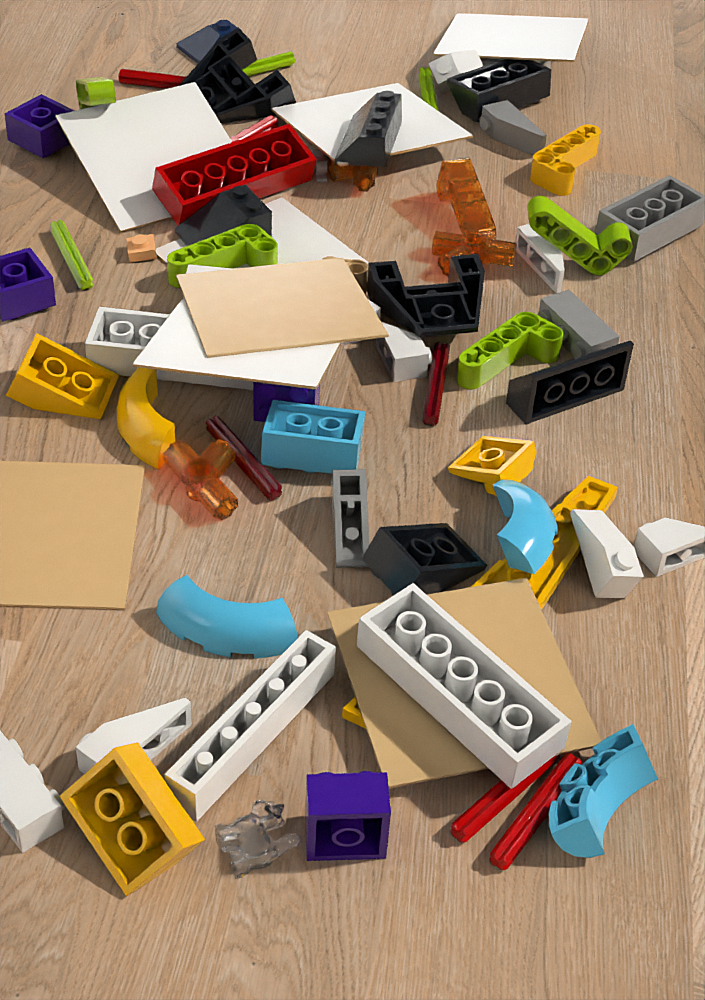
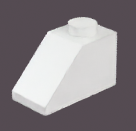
M476 49L450 52L429 63L443 93L450 90L447 78L483 67Z
M382 322L389 337L376 338V348L392 381L398 382L427 377L428 364L432 363L430 348L425 347L421 337Z
M669 518L646 523L638 528L634 544L636 555L656 577L705 558V527Z

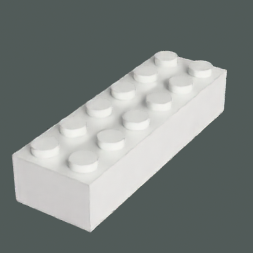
M99 307L85 342L86 358L119 375L131 376L138 368L133 367L134 361L170 314ZM157 370V379L162 381L168 380L253 390V382Z
M414 583L359 618L356 646L511 789L565 748L572 721Z

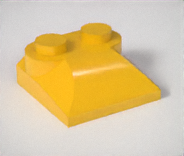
M482 436L448 467L449 473L461 478L484 483L486 492L497 496L493 484L500 480L520 482L532 471L537 453L535 443L528 440Z

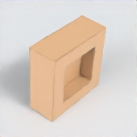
M140 234L126 238L130 263L157 259L154 234Z

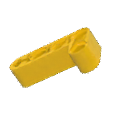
M590 124L582 125L536 152L532 160L531 182L559 196L571 194L576 168L597 155L601 134L600 128Z

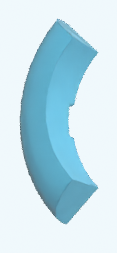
M500 480L493 484L504 516L510 518V520L497 534L510 568L535 574L554 549L552 541L554 535L558 534L555 516L545 499L533 489L517 481Z
M186 575L174 581L166 588L158 600L157 616L173 634L183 641L187 638L203 646V651L216 655L231 657L232 653L254 654V658L282 655L298 639L294 620L283 598L261 603L227 601L205 592Z
M634 724L614 733L592 748L594 755L582 765L575 763L559 783L562 791L557 801H551L549 827L554 841L563 851L576 857L586 858L604 855L603 836L613 813L633 793L658 780Z

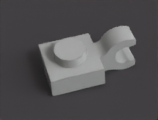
M313 150L311 152L317 159L313 171L316 174V182H327L326 173H333V160L321 150Z

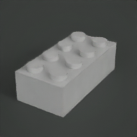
M669 175L599 210L595 234L598 236L612 223L620 222L626 224L629 228L633 246L632 252L626 258L635 262L704 225L705 195Z

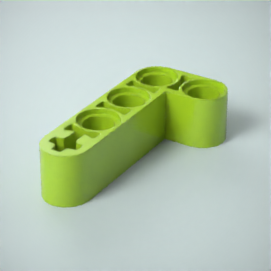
M94 77L76 80L79 110L116 102L112 79Z
M545 196L533 197L527 204L529 225L532 230L594 275L601 276L607 274L632 252L633 246L629 228L624 223H612L597 236Z
M245 224L169 253L167 256L168 283L173 287L180 288L176 275L186 274L188 264L232 269L245 264L250 267L276 265L278 262V243L257 225Z
M526 311L520 312L459 355L456 381L462 388L477 389L525 354L543 363H554L560 357L563 331L560 327L537 314Z

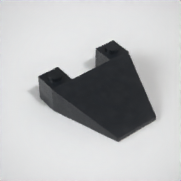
M239 27L219 39L179 85L195 82L220 123L265 118L269 115L277 116L271 108L296 103L290 83L278 70L256 84L244 73L243 69L257 61V57L251 40Z
M478 254L451 256L448 283L405 287L396 261L368 263L367 293L370 301L381 307L382 314L419 337L478 332L485 270Z

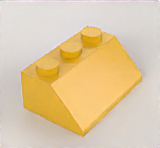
M138 742L113 748L59 796L126 896L131 895L176 865L205 841L201 832Z

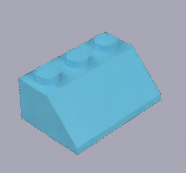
M273 400L262 431V465L271 466L276 469L290 468L303 470L308 473L322 472L332 474L333 470L357 469L366 411Z

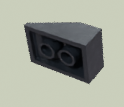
M247 185L236 186L233 189L222 191L177 226L175 233L186 246L245 224L257 225L272 237V211Z
M448 523L379 527L362 557L364 562L371 568L373 575L381 579L389 588L392 596L412 583L426 595L443 592L484 571L488 566Z

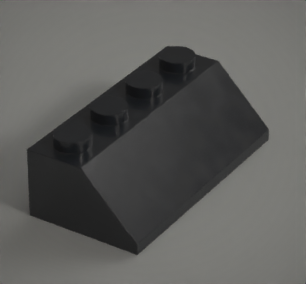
M504 59L447 78V84L461 113L474 122H480L482 106L508 100L517 109H520L526 104L536 103L540 99L549 97L552 69L534 60Z
M389 90L376 93L353 115L335 157V165H338L337 162H348V165L386 167L402 124V94Z
M626 341L511 379L508 384L506 404L526 425L623 391L634 343Z

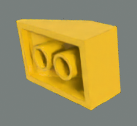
M36 333L5 396L34 410L101 419L119 374Z

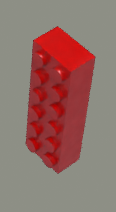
M286 124L155 167L152 190L177 226H179L222 191L233 189L236 186L247 185L260 199L311 181L317 159L292 126Z

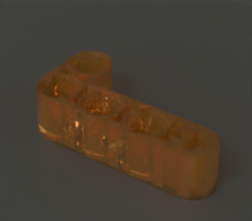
M468 157L442 161L436 183L437 194L440 201L450 200L466 245L469 247L495 243L497 235L495 223L471 159Z

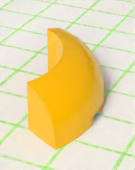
M138 367L128 378L120 392L116 416L118 431L121 439L124 438L130 446V451L137 458L159 470L176 452L175 425L158 414L151 406L154 399L158 396L157 370Z

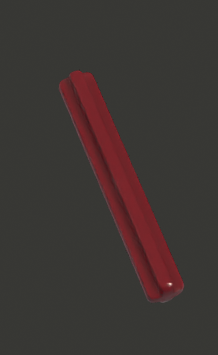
M438 341L434 345L422 418L425 425L431 424L435 426L439 422L450 345L447 342L441 343Z
M214 416L212 419L208 418L206 430L264 496L272 501L276 497H280L282 495V486L219 416Z

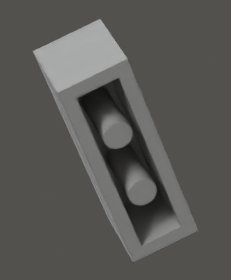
M569 289L541 298L538 316L562 329V346L574 358L619 343L620 336Z

